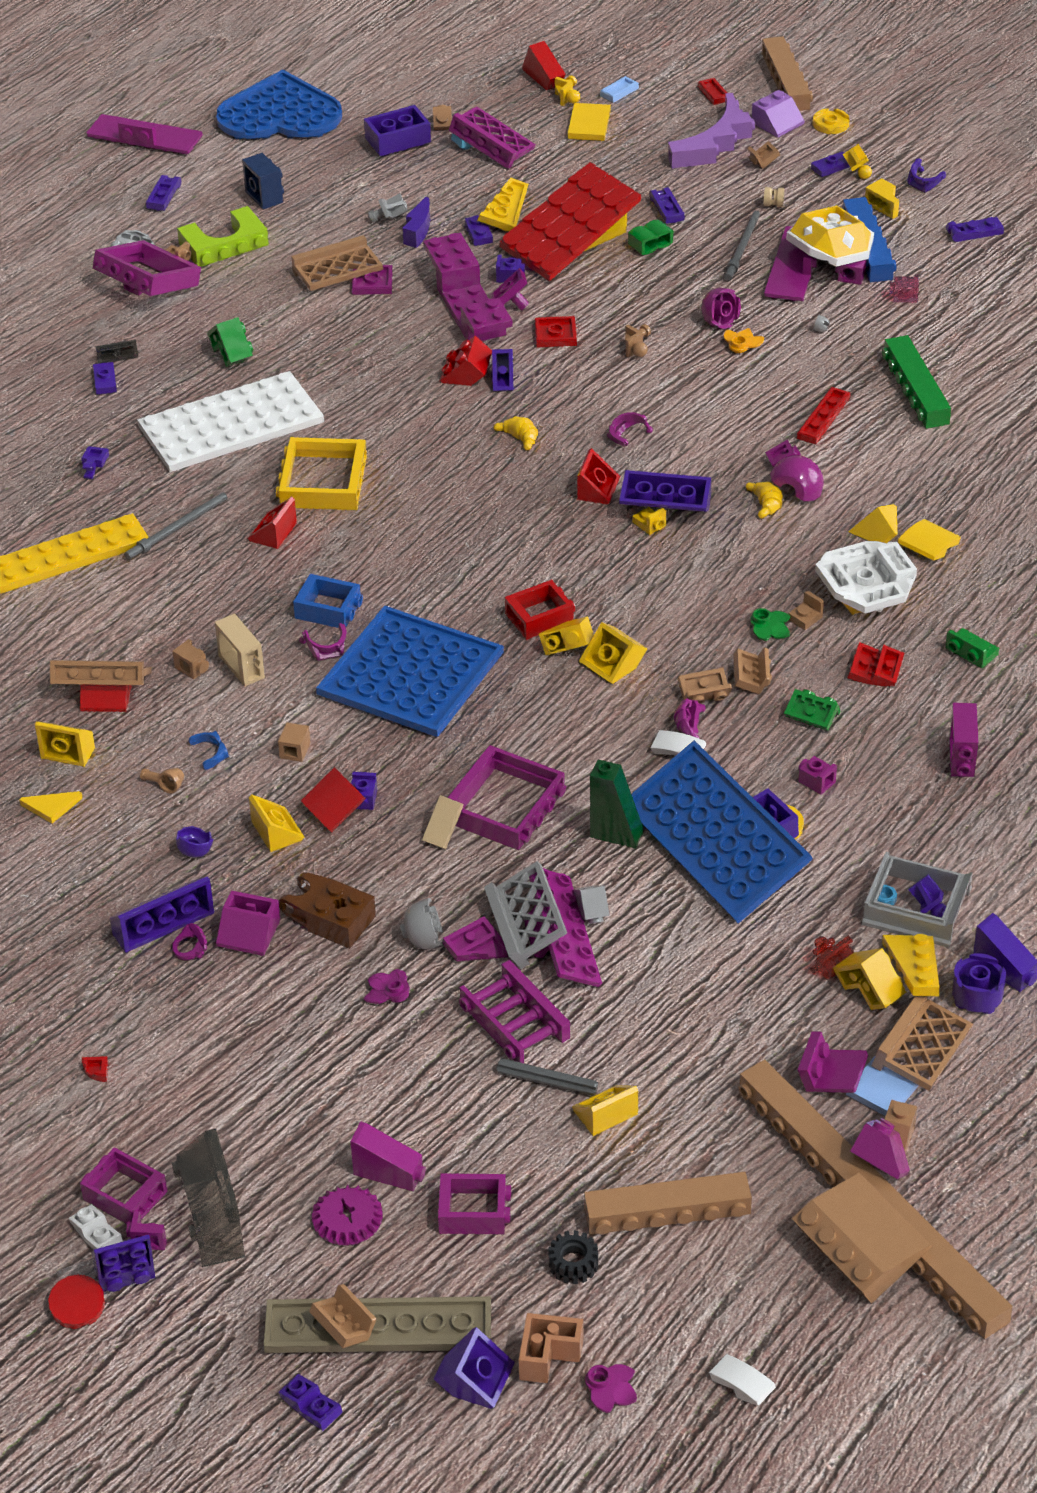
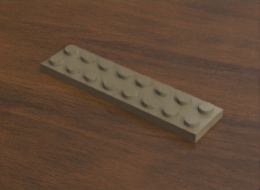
M491 1296L358 1298L376 1317V1322L368 1341L342 1348L309 1312L312 1303L325 1299H267L264 1353L450 1351L475 1327L491 1340Z

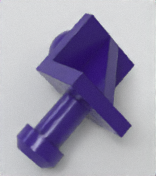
M927 874L909 887L908 890L921 904L920 913L925 914L930 910V915L942 918L946 909V905L940 903L943 901L944 892Z

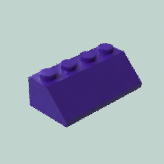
M625 470L619 504L707 512L709 511L711 500V477Z
M208 876L195 879L110 917L112 934L125 953L183 928L189 923H194L214 914L210 879Z

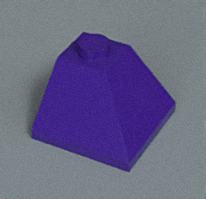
M475 1327L444 1356L434 1380L453 1397L492 1409L498 1401L515 1362L483 1332Z

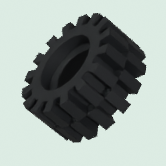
M574 1230V1235H570L569 1231H565L564 1237L558 1234L556 1241H551V1247L548 1250L549 1268L552 1275L556 1274V1279L560 1281L564 1277V1283L567 1284L569 1279L573 1280V1284H578V1279H581L584 1283L587 1281V1276L592 1278L594 1271L597 1272L598 1246L597 1243L594 1244L592 1237L587 1239V1233L583 1232L579 1236V1231ZM568 1253H579L584 1258L577 1262H569L563 1259V1256Z

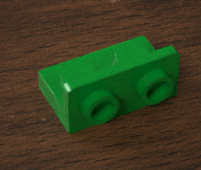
M961 628L958 632L951 629L947 632L945 648L980 668L986 666L999 655V647L964 628Z
M795 689L784 714L785 717L829 731L835 715L839 716L841 711L837 701L825 696L821 698L815 696L812 691Z

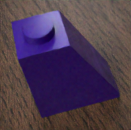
M992 913L976 926L973 954L982 953L996 958L998 964L1006 970L1005 983L1017 991L1021 992L1027 986H1032L1037 980V959L1001 919Z

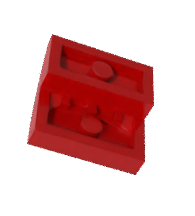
M859 642L847 678L870 685L895 686L905 653L884 644L881 650Z
M334 767L301 802L330 832H333L366 798Z

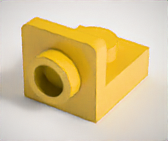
M647 507L633 515L632 522L651 535L666 526V510L661 508L654 511Z

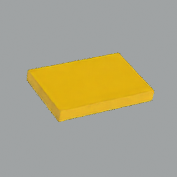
M574 103L568 129V139L605 141L611 105Z

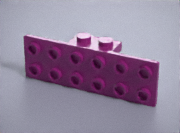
M101 114L87 131V137L110 140L112 142L127 143L129 145L144 146L146 148L161 149L180 154H189L203 136L202 131L105 114Z
M786 226L764 296L774 299L804 301L813 268H816L818 259L808 255L786 240L787 231L792 228L791 226Z
M543 868L567 934L536 952L534 956L543 959L550 950L558 977L600 987L602 980L586 927L577 905V899L573 892L574 888L571 878L566 874ZM537 872L529 876L530 882H534ZM538 889L534 896L535 899L540 900L544 890ZM537 905L528 914L533 915ZM544 906L540 916L546 917L550 907ZM524 919L525 926L527 927L530 920ZM537 921L533 931L539 932L544 922ZM550 924L546 934L557 930V924ZM529 937L531 945L534 944L535 937Z

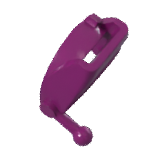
M627 412L617 416L612 421V424L609 425L607 437L625 447L629 443L620 436L627 428L638 423L645 425L647 433H652L653 428L649 426L645 415Z
M339 623L340 639L332 645H319L313 642L307 630L302 632V637L299 638L301 644L307 643L311 653L318 661L341 657L344 654V642L347 634L344 624Z

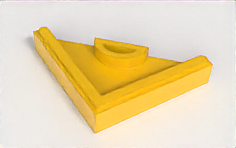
M80 791L21 797L19 801L22 807L53 824L82 800L83 797Z

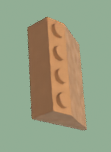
M860 1172L812 1199L792 1218L799 1229L871 1304L933 1247Z

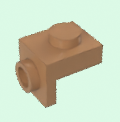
M438 105L433 107L434 130H449L452 121L451 106Z
M769 141L756 151L751 146L747 148L750 153L748 156L750 161L754 165L758 164L762 169L780 156L779 151Z
M184 242L179 247L171 245L166 249V251L187 261L191 259L190 243Z

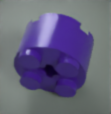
M974 953L970 954L969 958L964 960L961 958L956 963L952 996L958 1008L991 1014L1003 1000L1006 970L998 964L996 958L987 954Z

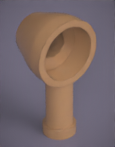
M144 768L140 773V778L145 781L157 782L164 792L173 794L181 787L184 773L179 768L168 769L162 773L152 772Z

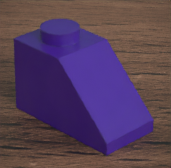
M492 349L493 391H514L513 349Z

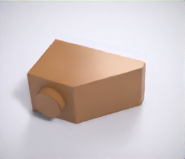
M891 1100L885 1120L895 1125L894 1130L900 1133L906 1154L915 1129L917 1106Z

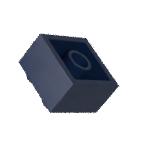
M263 153L242 159L245 192L263 210L283 203L284 189L281 178H283L281 169Z

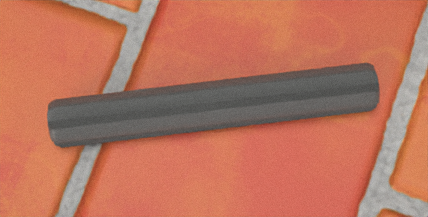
M503 1058L497 1064V1072L507 1076L591 1096L595 1095L598 1089L597 1081Z

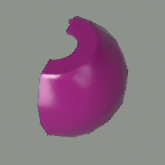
M802 455L788 456L778 461L770 473L774 485L776 484L779 487L783 484L792 485L795 488L796 497L802 501H814L821 496L824 486L823 474L818 465L810 458Z

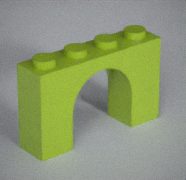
M246 206L230 211L232 228L236 232L233 235L222 238L210 237L205 235L196 223L177 228L179 245L181 246L184 242L190 243L191 260L194 264L202 267L269 245L267 228L253 211Z

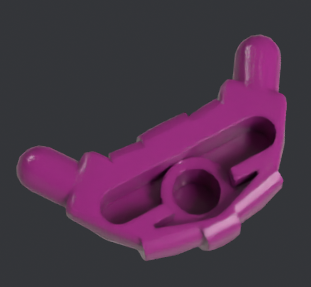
M687 698L682 700L673 715L677 729L683 734L699 738V731L697 729L699 714L705 711V705L698 703L697 700H689Z

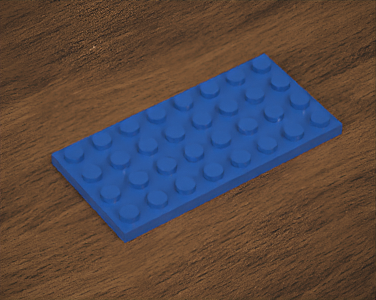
M695 740L632 793L642 825L738 924L813 860L812 856Z

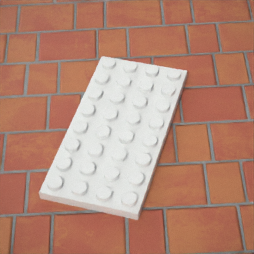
M288 371L186 403L182 406L167 409L157 414L148 415L137 421L138 427L169 472H173L323 423L324 415L293 374Z

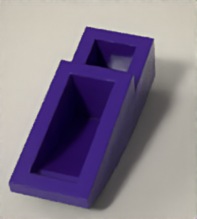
M425 197L406 215V225L403 227L404 245L418 248L426 237L430 227L429 197Z

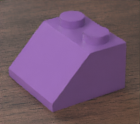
M777 90L752 103V119H754L755 125L777 138L804 124V119L793 98L783 91Z

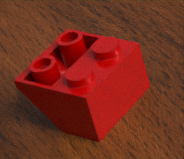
M476 336L470 340H464L458 349L451 350L445 358L446 363L441 370L440 381L446 384L472 386L485 376L492 350Z

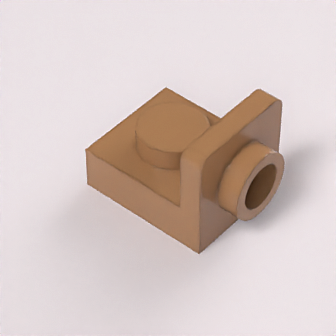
M806 591L803 603L788 613L790 615L789 621L806 630L823 617V599Z

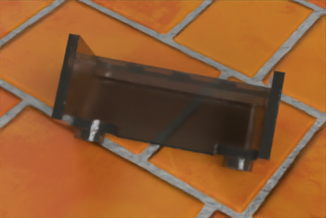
M216 1128L206 1130L175 1155L176 1161L171 1162L174 1177H179L180 1186L185 1189L193 1224L188 1225L191 1241L197 1240L202 1268L245 1257L238 1206Z

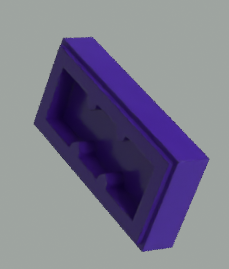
M844 152L811 162V169L821 177L849 168L850 166L842 155Z
M114 363L93 364L96 394L117 392Z

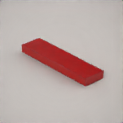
M831 387L797 432V439L816 445L849 401L851 393Z

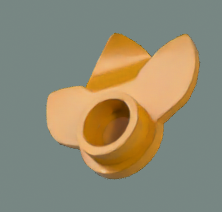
M750 328L738 333L731 330H726L724 333V340L729 343V349L735 353H743L749 348L759 347L764 342V337H754Z

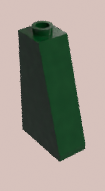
M598 759L590 774V838L636 849L644 833V828L622 766Z

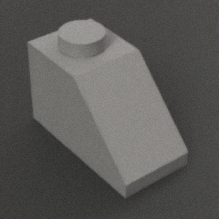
M594 885L573 889L583 920H588L589 924L604 921V916H610L605 886Z

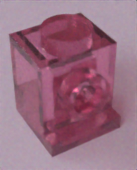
M914 274V277L894 276V282H890L889 294H893V302L918 303V274Z

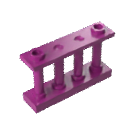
M510 960L501 964L502 976L500 980L475 994H472L464 985L460 987L459 1004L462 1010L466 1013L468 1012L502 1047L510 1060L524 1063V1050L550 1035L556 1036L561 1043L570 1039V1021ZM505 988L510 989L515 994L489 1010L481 1003V1001ZM519 1004H525L530 1010L505 1025H502L495 1018ZM535 1019L540 1020L545 1025L520 1041H517L510 1034Z

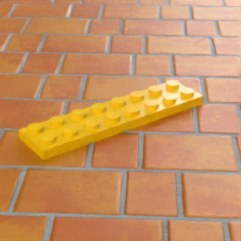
M132 513L0 556V594L123 554L136 546V543L141 539L149 537Z

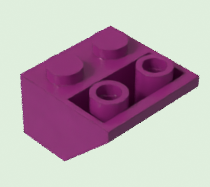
M231 890L222 909L216 945L218 947L264 956L281 920L279 901L277 899Z

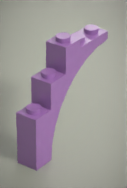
M726 93L725 113L714 126L696 136L668 142V160L671 167L680 168L716 163V156L719 155V152L734 151V143H737V139L752 138V130H755L754 119H751L749 112H743L739 109V101L735 99L733 93Z

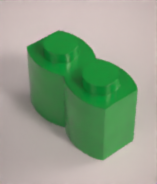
M653 220L645 226H637L628 232V245L640 254L648 255L657 248L662 249L673 243L674 230L660 220Z

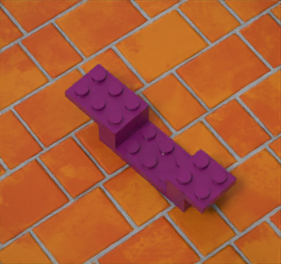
M452 233L447 236L424 240V249L436 268L437 290L465 339L470 340L476 336L481 341L506 336V328L513 327L512 319L500 298L489 299L480 285V264L462 234Z

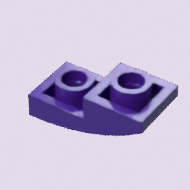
M297 1374L279 1391L280 1397L288 1405L322 1431L343 1413L339 1403L320 1393L317 1384L300 1374Z

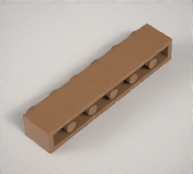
M784 36L762 39V56L777 89L791 96L799 111L810 110L813 94L808 89V82L804 80L803 72L799 70V64L795 61L794 53L790 51L789 43H786Z
M746 1172L584 1192V1210L589 1235L607 1234L624 1230L633 1231L640 1228L661 1227L678 1223L687 1224L694 1221L715 1220L717 1218L733 1216L741 1217L751 1214L752 1196Z

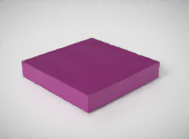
M383 265V270L353 278L352 295L392 294L393 265Z

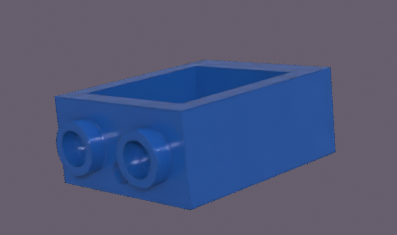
M309 574L293 601L295 619L339 628V623H342L347 627L349 621L354 619L357 607H360L363 602L360 584ZM318 594L345 600L341 608L314 602Z

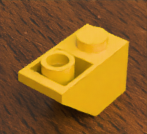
M588 616L567 621L539 633L545 655L588 645L594 636Z

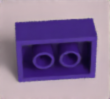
M416 105L364 118L365 139L379 156H386L390 153L404 151L408 148L422 146L431 142L430 122Z

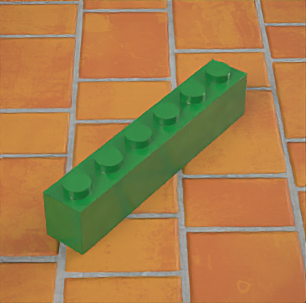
M905 335L885 339L882 357L889 364V369L894 373L897 384L901 385L904 396L908 397L911 408L915 409L918 420L922 421L926 429L950 425L951 406L910 337Z

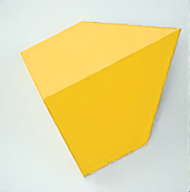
M892 504L877 507L848 532L868 541H878L887 544L897 535V506Z

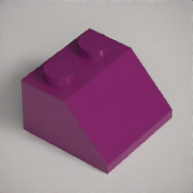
M883 1118L879 1121L875 1119L865 1123L850 1152L896 1179L908 1175L910 1168L900 1133L894 1130L895 1125Z

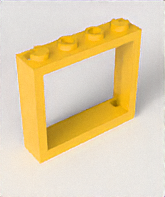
M290 437L288 446L284 448V457L286 459H282V472L279 473L280 486L276 487V497H279L280 504L292 496L295 499L296 508L357 510L367 459L366 440ZM295 457L354 458L348 489L289 487Z

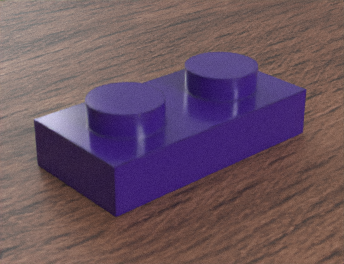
M478 215L465 218V226L474 246L493 243V236L488 224L477 221Z

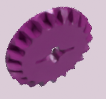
M348 1184L345 1188L336 1186L334 1191L327 1190L323 1197L318 1198L317 1204L313 1205L312 1223L314 1229L324 1240L337 1245H354L369 1239L377 1232L383 1219L381 1202L378 1201L377 1196L372 1195L369 1189L362 1190L359 1185L355 1188H351ZM343 1207H345V1209L348 1210L349 1213H351V1223L348 1217H346V1215L343 1214Z

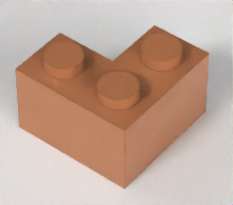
M527 1313L519 1356V1380L548 1383L552 1359L580 1362L584 1339L583 1319Z

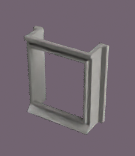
M886 852L865 901L862 925L898 935L915 936L916 934L933 936L934 944L949 948L952 941L953 926L965 895L969 896L972 889L973 872L961 874L890 856L889 852ZM929 874L940 889L952 891L942 918L877 901L888 875L918 882Z

